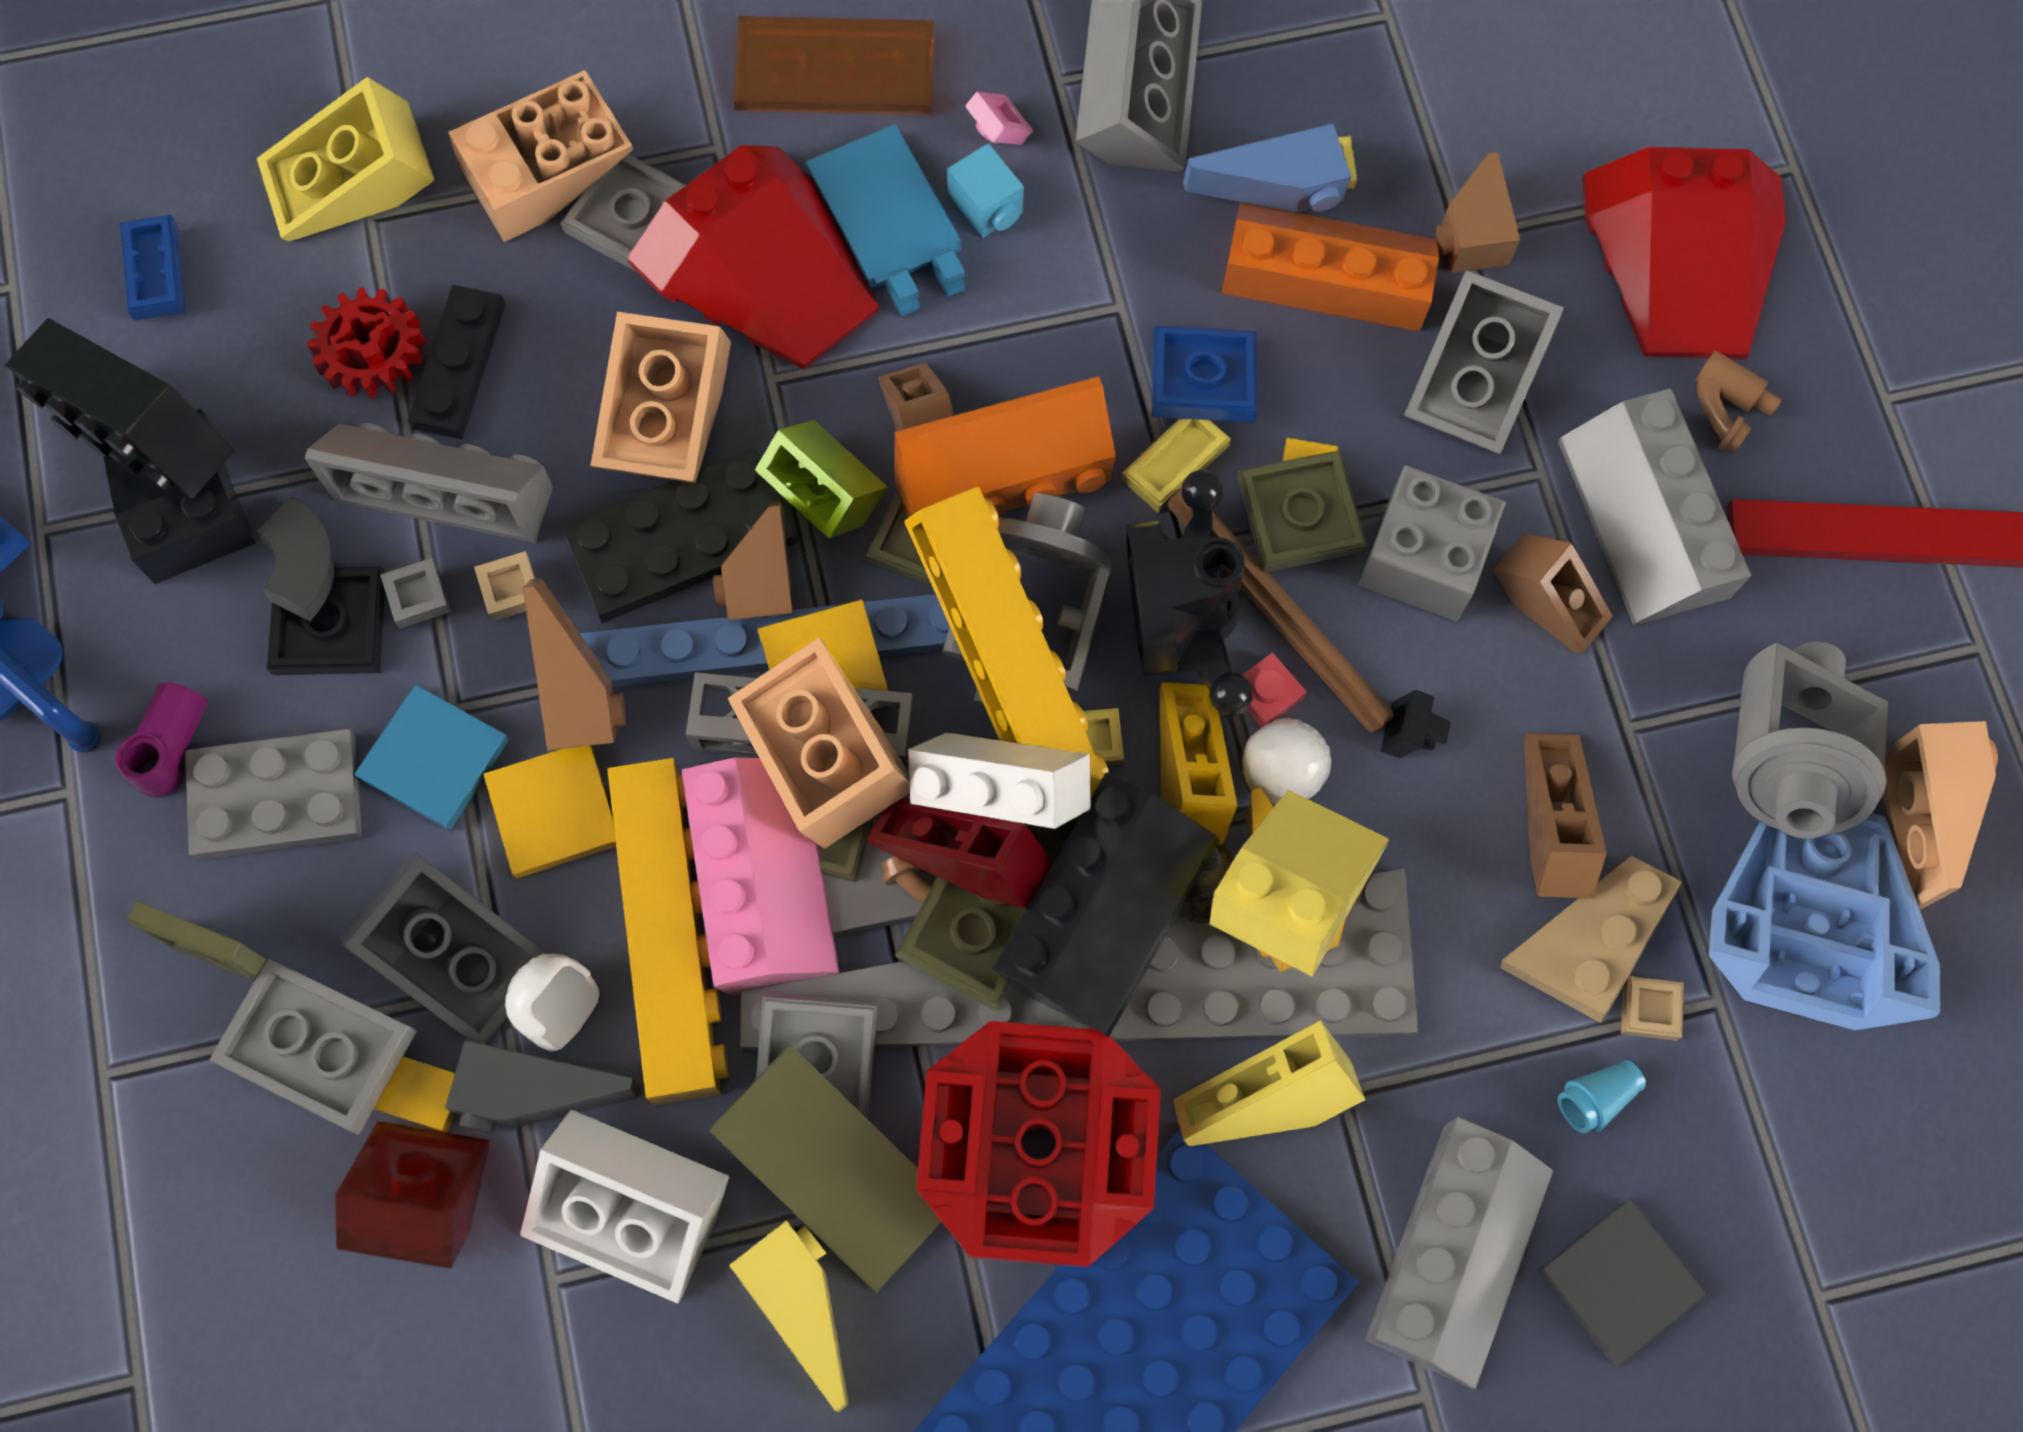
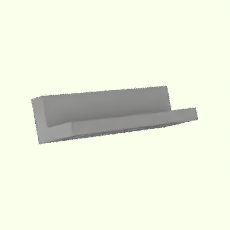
M695 672L686 729V737L692 751L759 757L734 710H731L724 717L702 715L706 689L729 691L733 695L757 678ZM855 688L870 711L878 705L900 707L897 734H885L907 770L908 736L913 694Z

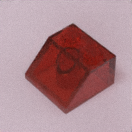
M377 1121L335 1193L336 1249L452 1269L471 1229L489 1152V1140Z

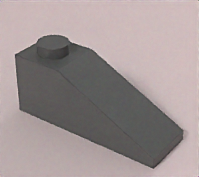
M464 1041L445 1109L461 1117L460 1127L481 1133L493 1134L495 1125L516 1128L567 1115L571 1109L580 1112L637 1098L640 1085L631 1077Z

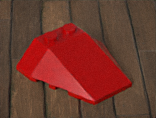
M742 144L666 199L628 256V264L663 298L675 304L681 301L703 312L704 319L718 326L722 322L747 335V341L803 370L879 310V305L813 179L778 146Z
M1646 147L1585 172L1582 177L1585 222L1590 234H1596L1605 254L1603 263L1608 275H1614L1623 295L1621 304L1644 357L1710 358L1713 352L1717 350L1730 359H1746L1750 352L1786 223L1782 177L1749 149Z

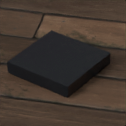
M334 567V579L330 592L324 604L311 621L272 602L267 670L272 675L380 673L385 589L380 574L386 573L382 567Z

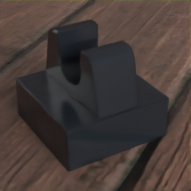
M1413 690L1392 702L1391 710L1394 713V717L1386 726L1381 752L1401 758L1420 748L1433 750L1436 742L1441 744L1447 742L1451 722L1431 712L1434 696Z

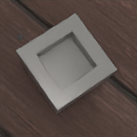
M433 558L380 574L394 622L399 629L451 612L439 570Z

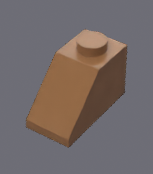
M1498 152L1488 153L1451 201L1442 224L1436 228L1438 252L1440 255H1446L1450 273L1509 266L1520 242Z
M927 362L878 376L879 384L896 431L954 416L949 393Z
M774 502L767 507L722 564V575L713 576L717 608L726 607L728 620L793 613L794 602L782 502Z
M1523 533L1493 569L1514 607L1573 652L1583 654L1613 617L1572 543Z

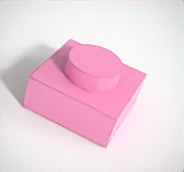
M977 91L966 105V108L977 121L976 128L979 133L992 143L1022 145L1033 132V129L1005 94Z

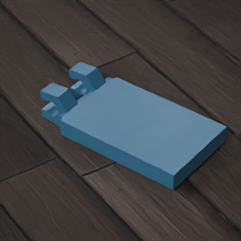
M896 124L806 161L807 174L813 179L870 290L884 284L901 317L920 310V304L917 300L919 291L909 273L927 265H930L934 276L947 297L965 290V283L962 279L965 277V271L955 254L961 251V240Z

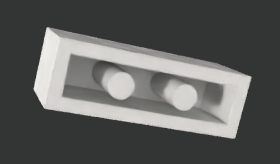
M944 733L908 749L911 804L1049 828H1057L1091 809L1090 754L953 733Z

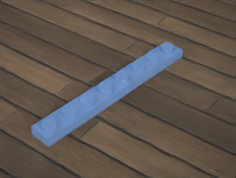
M936 594L864 602L879 658L943 651L950 626ZM838 605L795 609L791 614L728 620L727 617L580 634L611 677L613 687L694 679L695 672L730 675L769 670L758 633L759 627Z

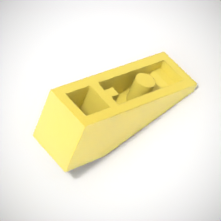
M1320 1020L1172 1100L1183 1140L1188 1146H1196L1314 1127L1365 1100L1351 1060Z
M786 1220L729 1266L836 1412H840L849 1403L826 1272L817 1261L826 1252L806 1225L796 1232Z

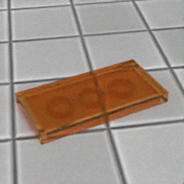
M739 16L734 85L735 111L932 115L934 21Z

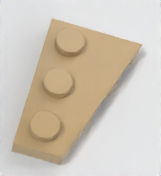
M1630 856L1597 883L1593 898H1578L1506 956L1501 962L1500 969L1602 1023L1676 897L1682 881Z

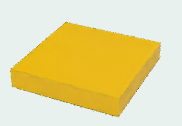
M863 599L758 628L769 670L819 637L824 641L854 688L889 691Z
M592 745L559 749L483 774L511 873L515 879L616 847L613 813Z

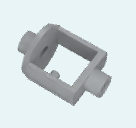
M1035 493L1026 522L998 517V532L1005 548L1011 550L1014 554L1056 567L1090 574L1080 609L1063 604L1057 618V625L1074 630L1063 666L1066 674L1064 684L1068 692L1075 693L1079 688L1111 578V554L1104 548L1078 537L1085 513L1083 506L1060 497ZM949 627L942 653L964 660ZM976 689L973 701L984 705Z
M1826 642L1804 643L1793 651L1779 643H1775L1759 652L1749 662L1743 675L1735 757L1732 768L1733 783L1745 809L1764 824L1781 830L1790 836L1803 839L1818 838L1827 834L1842 832L1860 824L1875 810L1886 788L1885 753L1888 701L1846 680V658L1844 653L1838 647ZM1781 705L1828 730L1818 728L1779 730Z

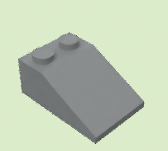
M1466 270L1404 416L1501 454L1560 321L1564 307Z

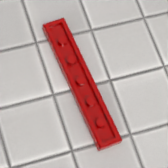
M1732 499L1727 505V520L1742 555L2023 568V512Z

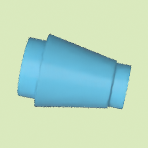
M1623 1060L1619 1064H1614L1568 1081L1565 1084L1564 1091L1558 1095V1105L1566 1121L1576 1131L1583 1134L1590 1130L1599 1132L1645 1088L1646 1082L1642 1072L1633 1062Z

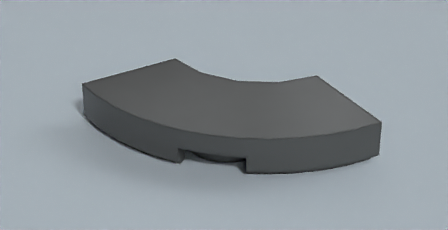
M291 496L257 530L261 543L276 556L273 574L263 590L269 601L311 621L324 604L333 583L335 572L333 552L329 537L318 516L304 503Z

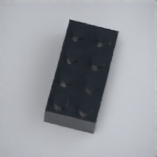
M47 318L4 364L21 380L15 386L16 389L38 407L43 409L46 406L53 412L54 415L50 420L57 427L75 440L80 437L88 446L103 457L110 455L130 473L137 475L139 472L146 480L164 493L174 488L193 499L235 451L170 384L50 318Z

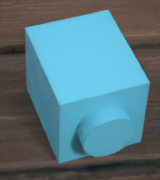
M989 143L947 168L948 196L982 238L996 229L1003 231L1009 228L1023 213L1024 186Z

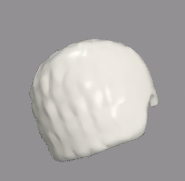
M1291 718L1276 719L1255 732L1248 739L1241 759L1242 774L1250 791L1261 787L1272 804H1277L1287 790L1293 791L1307 799L1314 796L1328 779L1332 763L1330 748L1320 733L1309 724Z
M541 954L523 965L511 979L505 997L507 1016L513 1026L537 1046L547 1051H557L562 1049L580 1031L599 1000V988L590 976L591 972L575 959L564 954Z

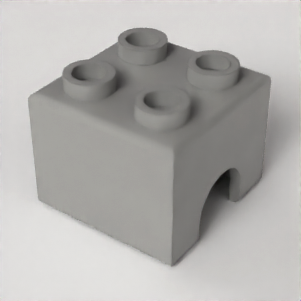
M1404 465L1389 499L1380 529L1364 566L1358 586L1457 622L1474 594L1506 501Z

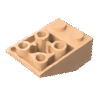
M586 70L448 132L461 171L504 242L550 221L633 150L632 144Z

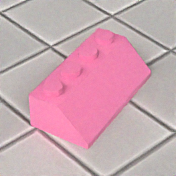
M734 757L681 769L713 986L733 997L741 995V991L839 973L824 876L819 865V860H821L819 846L799 832L760 758Z

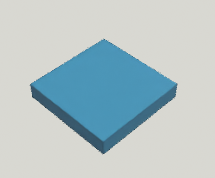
M415 684L354 775L365 784L446 830L451 831L485 780L483 774L490 772L510 740L506 734Z

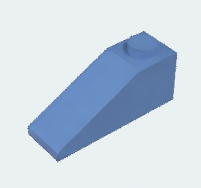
M1329 124L1188 158L1183 185L1186 192L1295 213L1308 209L1320 212L1331 209L1343 201L1352 176L1334 124Z

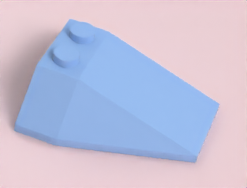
M1872 813L1866 820L1850 829L1812 839L1790 836L1759 821L1717 899L1711 916L1709 957L1740 996L1749 1002L1851 1030H1862L1935 1018L1940 1013V964L1886 818Z

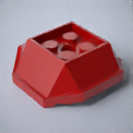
M989 1021L951 1053L944 1056L927 1070L916 1191L970 1258L1088 1268L1154 1209L1161 1089L1145 1072L1143 1073L1111 1036L1108 1038L1093 1029ZM1033 1130L1047 1132L1055 1144L1053 1153L1044 1159L1029 1157L1021 1145L1023 1137L1028 1132Z

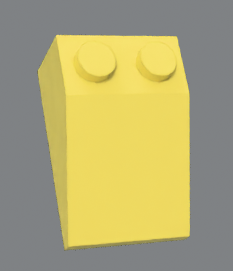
M369 77L363 79L257 158L281 239L288 242L396 208L435 181L408 101Z
M1287 790L1242 846L1215 890L1209 924L1313 977L1388 845L1389 838L1293 791Z

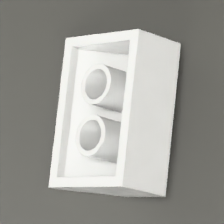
M571 1109L540 1150L520 1236L678 1304L717 1219L729 1176Z

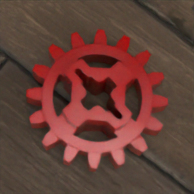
M362 287L358 288L357 299L350 301L345 294L340 293L338 294L339 307L336 309L327 305L321 307L326 320L325 322H311L310 327L317 338L307 341V346L314 356L311 360L320 376L324 375L325 380L333 390L342 385L348 397L354 398L359 389L364 388L368 397L375 399L377 387L384 385L392 394L396 392V385L394 383L396 378L400 377L407 381L413 379L408 365L423 363V358L418 348L426 345V340L419 329L421 324L414 310L409 311L403 298L399 296L391 302L386 290L381 288L374 298H369L366 290Z

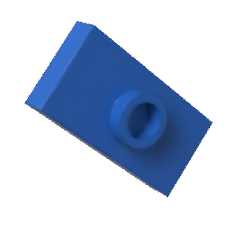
M172 215L121 222L120 231L129 315L136 321L186 312L178 228Z

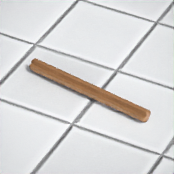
M1179 490L1168 502V507L1186 527L1192 519V511L1184 503L1181 490ZM1212 511L1213 528L1211 536L1233 541L1243 552L1245 562L1241 590L1368 732L1375 733L1383 729L1394 717L1393 711L1268 572L1263 573L1260 563ZM1220 564L1224 571L1230 576L1232 574V571L1228 567Z

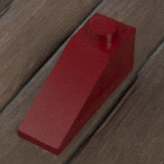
M903 797L886 808L867 837V841L871 846L981 898L1025 909L1029 906L1053 863L1025 823L911 804L908 797Z

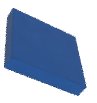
M1154 326L1151 417L1255 423L1257 414L1255 331Z

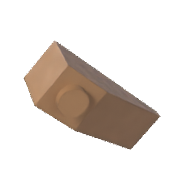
M542 578L530 579L523 587L547 750L614 743L619 732L618 726L626 725L623 694L613 693L611 677Z
M1526 733L1524 738L1529 857L1537 897L1593 898L1607 852L1580 735Z

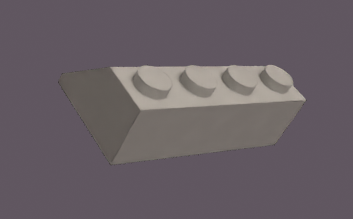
M1092 0L1076 143L1108 165L1179 172L1186 168L1202 0Z
M1671 388L1622 401L1560 437L1558 440L1559 446L1633 626L1731 599L1751 577V573Z
M339 423L310 446L304 458L334 502L535 544L553 489L544 466L533 458L524 455H512L510 459L490 455L485 449L470 444H462L459 448L441 445L435 439L422 434H410L409 438L389 434L385 429L369 423H361L358 427Z
M1460 1117L1444 1125L1364 1341L1464 1386L1476 1389L1553 1170L1513 1140Z

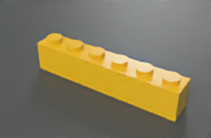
M978 486L920 509L904 520L905 525L999 740L1090 754L1091 799L1105 773L1109 774V770L1104 759L1097 752H1094L1086 734L1088 724L1081 707L1071 700L1064 684L1066 674L1062 661L1054 651H1050L1041 631L1043 629L1042 615L1036 604L1028 600L1020 582L1021 568L1014 553L1005 548L998 532L999 518L994 505L989 499L983 497Z
M674 758L607 768L646 1099L653 1106L721 1095L720 1079L729 1078V1068L725 1045H715L712 1023L722 1022V1014L717 988L708 989L705 968L711 966L706 934L701 935L699 914L703 912L698 880L694 881L692 860H695L690 827H687L685 812L687 804L683 777Z

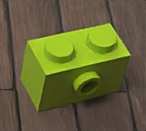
M815 420L779 429L755 469L759 475L829 539L864 526L888 488Z

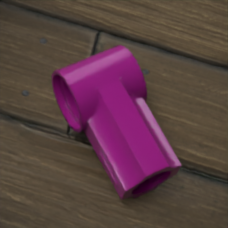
M169 681L167 683H159L136 734L122 742L117 749L115 757L117 769L141 793L148 797L160 798L171 794L181 784L184 775L181 761L205 711L208 700L203 695L190 690L186 686ZM159 758L158 763L152 770L141 774L142 768L147 762Z

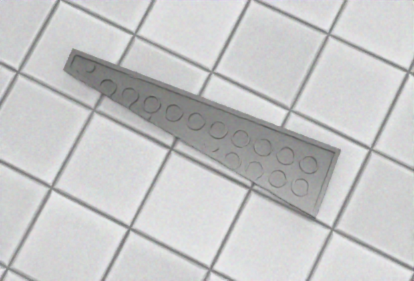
M1405 868L1375 873L1369 876L1345 919L1339 946L1326 952L1313 977L1294 967L1280 973L1270 956L1263 957L1257 948L1210 925L1211 915H1208V913L1212 910V904L1181 909L1110 1036L1117 1043L1286 1039L1320 1020L1334 1038L1415 1036L1418 1033ZM1184 912H1188L1196 916L1187 918L1184 916ZM904 961L741 991L740 1048L742 1051H758L764 992L878 1001L874 1048L959 1046L989 1021L1091 1029L1018 992L1010 984L998 1007L992 1010Z

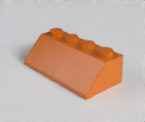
M1240 202L1221 294L1420 332L1432 303L1439 261L1437 240Z
M1093 377L896 431L894 484L899 493L906 517L909 518L920 509L978 486L983 497L992 502L998 517H1001L1008 510L1025 505L1031 506L1035 493L1056 497L1075 491L1089 493L1098 490L1107 482H1110L1116 454L1103 384L1100 377Z

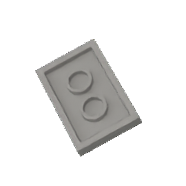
M351 729L185 750L189 856L194 860L199 861L362 839L359 779L354 775L358 769L356 735Z
M268 958L209 1061L360 1135L417 1031Z

